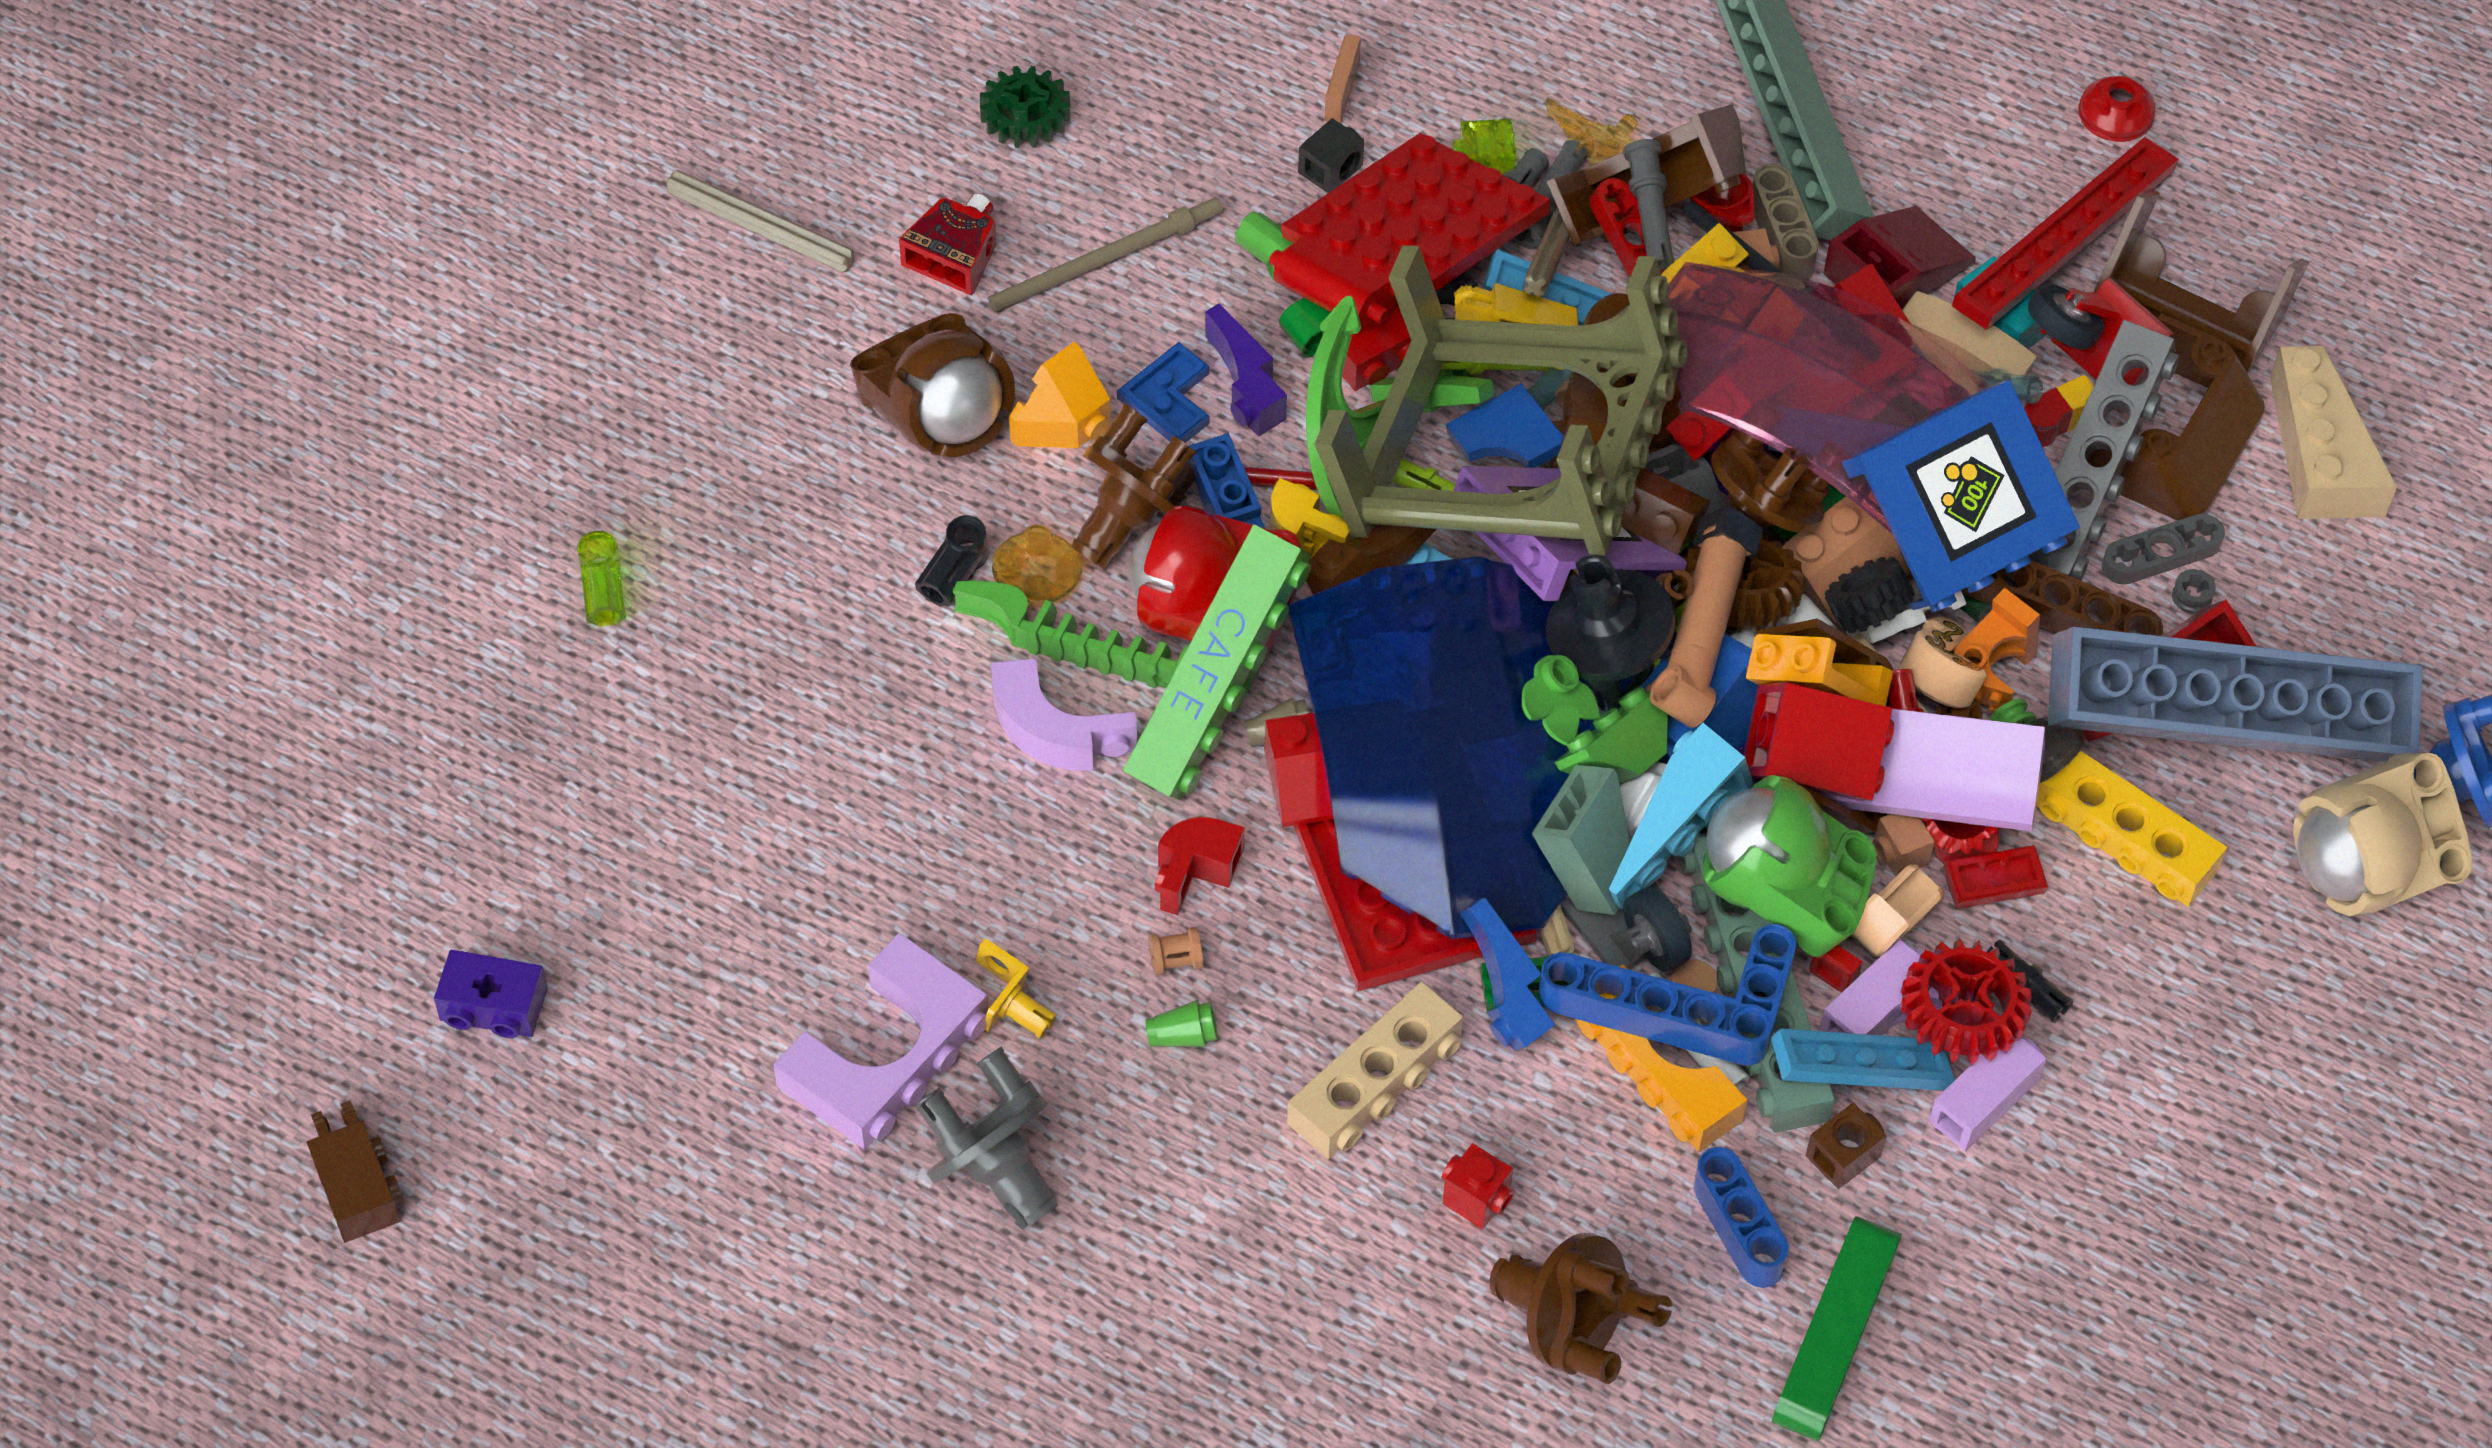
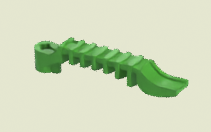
M976 580L957 581L953 589L956 603L954 612L995 623L1007 634L1012 646L1026 649L1030 654L1036 656L1038 653L1050 656L1058 662H1061V660L1072 662L1077 667L1083 669L1085 666L1094 668L1105 675L1112 673L1123 676L1124 680L1130 682L1133 679L1145 682L1147 686L1152 688L1157 686L1167 688L1189 646L1185 645L1176 661L1170 658L1172 654L1170 647L1162 641L1159 642L1154 654L1151 655L1146 653L1147 645L1143 637L1136 635L1130 647L1125 648L1122 647L1123 640L1120 633L1111 629L1106 641H1099L1100 634L1097 627L1089 622L1082 634L1077 635L1075 634L1078 626L1076 619L1069 613H1065L1058 628L1055 629L1052 626L1055 622L1057 610L1053 602L1046 599L1034 622H1029L1026 595L1019 588L1004 583ZM1262 664L1255 672L1250 671L1242 686L1245 688V693L1250 690Z

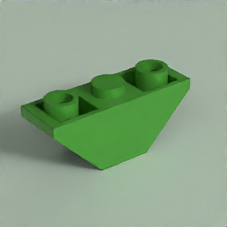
M1642 686L1638 687L1618 701L1621 705L1619 710L1613 708L1592 722L1596 728L1591 732L1588 729L1566 743L1569 751L1554 763L1560 771L1568 774L1572 772L1576 765L1614 768L1618 775L1619 784L1643 774L1667 753L1668 714L1651 703V690L1645 692Z

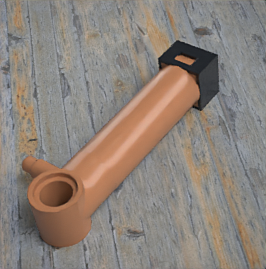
M1730 505L1701 517L1693 541V545L1700 549L1692 578L1694 582L1693 591L1687 596L1668 666L1653 683L1646 686V692L1651 690V703L1688 728H1694L1701 724L1708 717L1715 704L1716 692L1710 687L1717 658L1745 559L1757 554L1763 532L1761 526Z

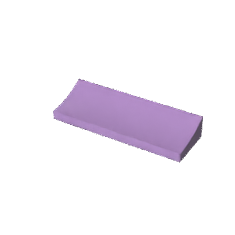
M1892 709L1890 719L1894 721V734L1889 746L1884 747L1880 765L1884 767V780L1880 791L1874 793L1873 800L1858 801L1820 793L1848 809L2033 831L2045 752V727ZM1752 779L1754 785L1760 781Z

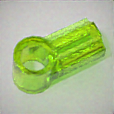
M605 531L589 532L581 537L577 545L586 621L599 627L616 625L619 621L626 619L618 545L616 539L610 533ZM597 558H606L602 561H593Z

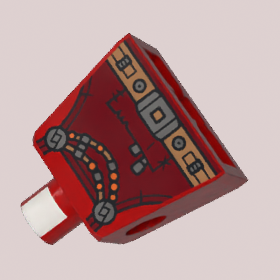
M980 194L972 195L966 205L948 198L939 199L900 237L901 265L972 296L996 247L995 220L990 217L994 210L991 201Z

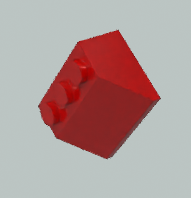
M1402 699L1265 720L1264 752L1282 828L1419 806L1420 800L1413 741Z

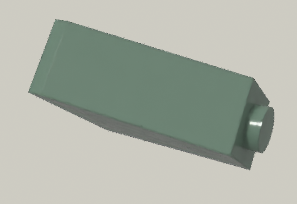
M1576 765L1532 835L1577 910L1615 915L1619 907L1615 904L1609 888L1630 845L1618 775L1614 768Z

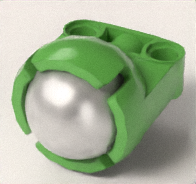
M1770 775L1756 783L1751 789L1738 792L1728 798L1714 813L1707 832V853L1704 858L1702 875L1711 890L1727 902L1751 909L1771 924H1779L1788 928L1803 951L1813 957H1821L1854 934L1864 913L1874 878L1877 852L1870 838L1858 830H1850L1824 812L1806 789L1791 779Z

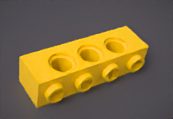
M2073 745L2040 781L2036 806L2040 808V811L2047 819L2057 823L2061 822L2076 832L2080 839L2088 846L2102 849L2117 859V862L2124 870L2132 874H2139L2156 885L2158 891L2168 899L2178 900L2189 907L2221 867L2228 848L2227 846ZM2083 802H2089L2095 806L2087 805ZM2121 827H2126L2133 831H2127L2122 829ZM2160 853H2166V854H2169V855L2172 856V857H2166V856H2163V855L2160 854Z

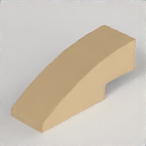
M1919 291L1912 295L1902 311L1928 349L1927 352L1954 375L1961 377L1964 373L1968 372L1986 388L2010 379L2013 387H2015L2037 356L1994 325L1985 330L1953 308L1952 304Z

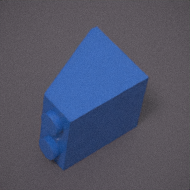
M1724 633L1710 687L1716 692V700L1712 711L1702 723L1737 750L1747 740L1758 685L1746 679L1752 649ZM1661 660L1642 685L1645 692L1646 686L1653 683L1667 668L1669 660ZM1668 714L1667 753L1658 761L1668 764L1670 757L1674 754L1673 749L1677 741L1686 732H1694L1701 724L1694 728H1688Z

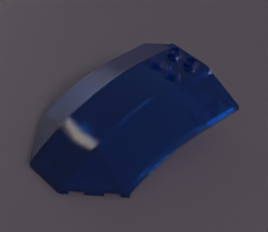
M1468 557L1377 568L1365 575L1289 604V616L1309 692L1326 772L1340 858V872L1353 880L1360 878L1379 889L1382 898L1407 913L1412 914L1415 911L1438 925L1437 931L1452 940L1474 937L1460 912L1483 897L1487 899L1509 931L1515 932L1544 928L1553 917L1555 909L1568 894L1532 833L1570 775L1560 771L1554 763L1567 753L1569 749L1566 745L1556 741L1548 734L1543 726L1542 719L1529 720L1522 706L1523 687L1526 682L1534 678L1536 663L1543 657L1552 655L1547 644L1545 627L1549 611L1555 601H1543L1517 575L1512 564L1492 561L1484 557ZM1579 678V681L1585 684L1584 679ZM1580 718L1577 735L1588 729L1591 732L1596 728L1592 723L1594 720Z

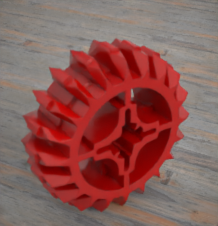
M1961 938L1954 942L1953 949H1950L1942 941L1935 947L1934 953L1925 949L1920 955L1919 961L1913 962L1908 968L1907 978L1903 981L1900 991L1902 994L1901 1014L1907 1015L1905 1021L1907 1030L1918 1031L1916 1035L1918 1045L1931 1042L1933 1044L1931 1049L1933 1057L1941 1053L1942 1050L1949 1052L1952 1064L1958 1060L1959 1055H1966L1970 1064L1973 1065L1978 1061L1980 1054L1990 1062L1996 1058L1998 1050L2007 1054L2012 1049L2014 1040L2019 1041L2024 1035L2025 1024L2029 1022L2032 1013L2031 1006H2029L2032 998L2031 989L2025 987V972H2014V958L2001 961L1999 959L2000 952L1998 947L1991 950L1990 953L1983 951L1980 939L1974 943L1972 948H1966ZM1932 987L1939 993L1938 999L1943 1003L1942 1008L1939 1010L1936 1009L1929 996V990ZM1992 993L1997 996L2003 1010L2001 1016L1993 1010L1994 1004L1989 1000V996Z

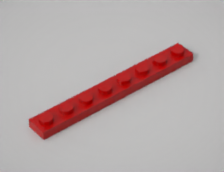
M2142 138L1956 293L1951 306L1987 330L2133 206L2138 195L2154 189L2173 173L2179 159L2148 138Z

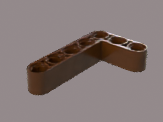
M2035 561L2010 573H2006L2005 569L2002 568L1991 574L1994 579L1993 583L1975 592L1969 593L1967 587L1961 590L1962 594L1992 606L1993 599L2006 588L2040 614L2039 626L2056 633L2071 627H2082L2131 633V629L2140 634L2162 636L2163 634L2162 620L2154 611ZM2003 578H2010L2017 584L2018 588L2009 586ZM2045 595L2053 596L2060 605L2052 604ZM2088 612L2096 614L2102 623L2092 620Z

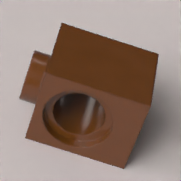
M1853 1102L1810 1135L1805 1156L1839 1190L1881 1158L1887 1135L1884 1133V1129L1876 1117L1870 1113H1864ZM1851 1140L1859 1147H1847L1840 1141Z

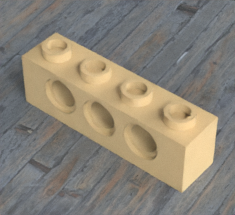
M1421 981L1288 1101L1287 1124L1328 1160L1340 1149L1344 1152L1350 1150L1359 1141L1363 1134V1128L1373 1119L1377 1121L1384 1119L1392 1111L1397 1101L1396 1098L1407 1088L1411 1091L1418 1088L1427 1078L1430 1072L1429 1068L1441 1058L1446 1061L1457 1052L1463 1041L1461 1038L1463 1016ZM1415 1040L1421 1043V1045L1410 1047L1402 1042ZM1373 1070H1382L1388 1073V1075L1384 1077H1376L1371 1075L1369 1072ZM1348 1100L1355 1105L1352 1107H1341L1336 1102Z

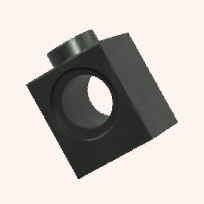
M1331 118L1299 146L1298 173L1325 192H1331L1363 166L1364 139L1354 129L1345 127L1334 118Z

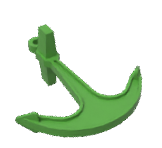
M1345 296L1320 325L1323 336L1312 364L1306 400V437L1314 481L1328 513L1337 515L1344 521L1345 519L1314 443L1329 410L1347 411L1363 452L1395 380V377L1384 378L1370 385L1372 402L1375 403L1354 411L1348 407L1342 389V371L1351 336L1358 333L1361 329L1356 302L1351 296ZM1442 370L1438 374L1422 412H1434L1442 406L1482 403L1495 396L1493 380L1470 377V373L1466 370Z

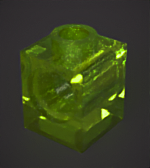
M1511 118L1461 121L1459 139L1452 140V149L1465 153L1469 158L1488 168L1497 169L1502 175L1506 171H1512L1515 167L1516 146Z

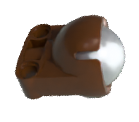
M955 313L937 316L894 335L859 353L850 363L862 405L874 408L898 429L910 443L922 451L930 452L932 455L956 458L977 452L999 434L1004 426V422L998 417V413L1000 410L1010 413L1015 401L1014 375L1002 351L968 327L962 315Z

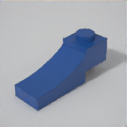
M1483 897L1461 911L1460 915L1476 939L1489 973L1494 1005L1492 1009L1486 1012L1493 1021L1489 1024V1027L1496 1039L1504 1047L1510 1045L1516 1051L1527 1047L1555 1024L1527 987V985L1541 976V973L1487 899Z

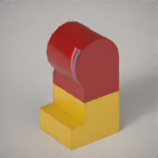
M2086 375L2073 379L2027 401L2024 410L2042 448L2051 445L2057 436L2075 429L2094 387Z

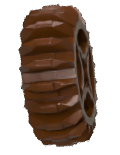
M1762 534L1757 554L1745 559L1727 626L1736 628L1738 634L1743 628H1750L1756 633L1762 626L1771 628L1776 627L1777 623H1787L1789 617L1795 614L1797 607L1800 606L1805 586L1801 562L1794 559L1793 550L1782 549L1781 541L1769 542L1766 540L1765 534ZM1697 547L1689 549L1688 556L1685 558L1687 565L1684 571L1688 572L1692 578L1700 554V549Z

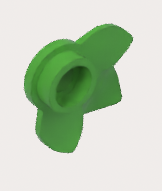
M1548 655L1536 663L1534 678L1526 682L1523 687V711L1529 720L1542 719L1543 726L1548 734L1556 741L1566 745L1577 735L1580 718L1595 720L1600 717L1596 698L1591 689L1579 681L1577 668L1569 658L1562 655Z

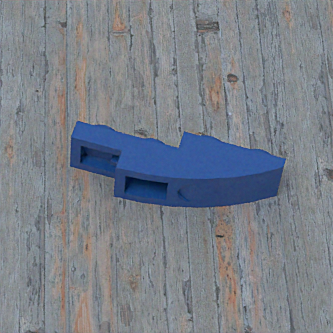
M1229 433L1189 445L1188 447L1197 452L1190 460V465L1204 510L1265 528L1260 517L1262 508Z

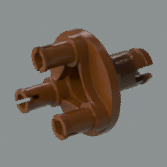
M1760 400L1741 429H1734L1728 439L1721 442L1711 456L1712 468L1719 481L1728 490V502L1725 507L1732 506L1761 526L1763 530L1764 528L1776 525L1794 532L1805 533L1813 531L1823 519L1824 508L1822 501L1830 491L1828 486L1843 467L1842 461L1848 459L1849 456H1846V451L1833 442H1825L1822 450L1811 465L1803 453H1800L1795 460L1793 457L1797 450L1791 447H1786L1780 459L1764 450L1763 443L1776 425L1783 419L1784 415L1773 403L1767 400Z
M1125 403L1103 437L1098 435L1092 445L1082 455L1106 473L1107 476L1098 488L1097 506L1082 526L1078 537L1074 538L1071 547L1103 570L1111 564L1109 563L1110 560L1119 553L1134 530L1149 525L1158 511L1165 515L1167 511L1174 509L1175 506H1182L1187 499L1184 494L1195 480L1190 460L1197 452L1175 436H1172L1170 443L1151 469L1147 467L1143 470L1126 459L1127 454L1125 450L1148 419Z
M1580 1233L1566 1239L1550 1254L1544 1264L1531 1259H1524L1520 1255H1511L1510 1261L1499 1258L1490 1274L1489 1285L1492 1294L1502 1302L1506 1300L1513 1306L1527 1311L1529 1344L1535 1357L1542 1364L1570 1375L1581 1373L1598 1379L1605 1384L1612 1383L1619 1375L1621 1369L1619 1354L1603 1350L1611 1339L1619 1319L1631 1316L1650 1323L1655 1327H1662L1668 1322L1672 1313L1671 1310L1658 1307L1659 1305L1672 1307L1671 1299L1666 1295H1659L1639 1288L1634 1280L1629 1279L1623 1257L1617 1246L1609 1239L1593 1233Z

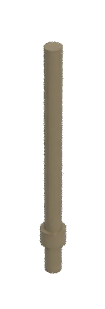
M1214 197L1189 209L1185 206L1168 213L1167 219L989 296V304L994 312H998L1175 233L1178 237L1195 230L1196 224L1223 213L1221 202L1217 197Z

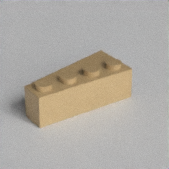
M2324 346L2280 347L2270 380L2298 519L2386 517L2397 486Z

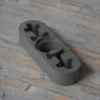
M2197 514L2114 541L2106 548L2102 561V571L2114 583L2131 584L2212 557L2221 548L2225 535L2224 526L2220 520L2212 515ZM2196 531H2199L2203 536L2211 535L2210 541H2206L2203 536L2194 538ZM2155 543H2166L2174 549L2175 554L2169 557L2159 556L2152 550L2151 546ZM2116 557H2120L2124 562L2132 561L2131 566L2127 567L2123 562L2115 563Z

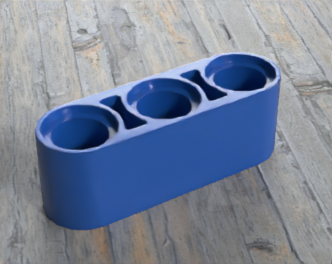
M1722 1147L1706 1150L1700 1156L1697 1164L1693 1186L1695 1195L1742 1277L1747 1283L1755 1287H1771L1779 1282L1783 1275L1789 1249L1787 1239L1738 1156L1733 1151ZM1720 1174L1727 1180L1718 1182L1710 1179L1707 1175ZM1731 1214H1743L1750 1221H1737L1731 1217ZM1760 1253L1767 1254L1774 1261L1768 1263L1761 1262L1754 1255Z

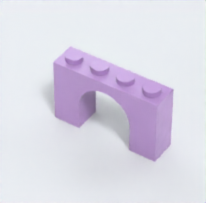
M900 933L868 964L870 987L916 1021L921 1032L914 1047L905 1056L890 1064L873 1067L861 1066L845 1060L805 1031L773 1064L776 1086L864 1150L875 1139L878 1141L884 1139L893 1129L896 1116L906 1105L912 1107L920 1101L926 1092L927 1083L938 1071L940 1073L946 1072L955 1062L959 1052L958 1049L969 1038L971 1040L977 1039L986 1028L987 994Z
M1899 939L1825 1008L1819 1031L1882 1036L1893 1026L1906 1021L1907 1015L1901 1014L1902 994L1900 991L1903 981L1907 978L1908 968L1913 962L1919 961V957L1923 952L1919 949L1911 948ZM1933 987L1930 988L1929 996L1936 1009L1939 1010L1943 1005L1938 999L1939 993ZM2025 1037L2020 1038L2019 1041L2014 1040L2013 1047L2007 1054L1998 1050L1996 1058L1991 1062L1980 1054L1978 1061L1970 1065L1935 1099L1929 1122L1966 1152L2040 1080L2047 1058L2033 1041Z

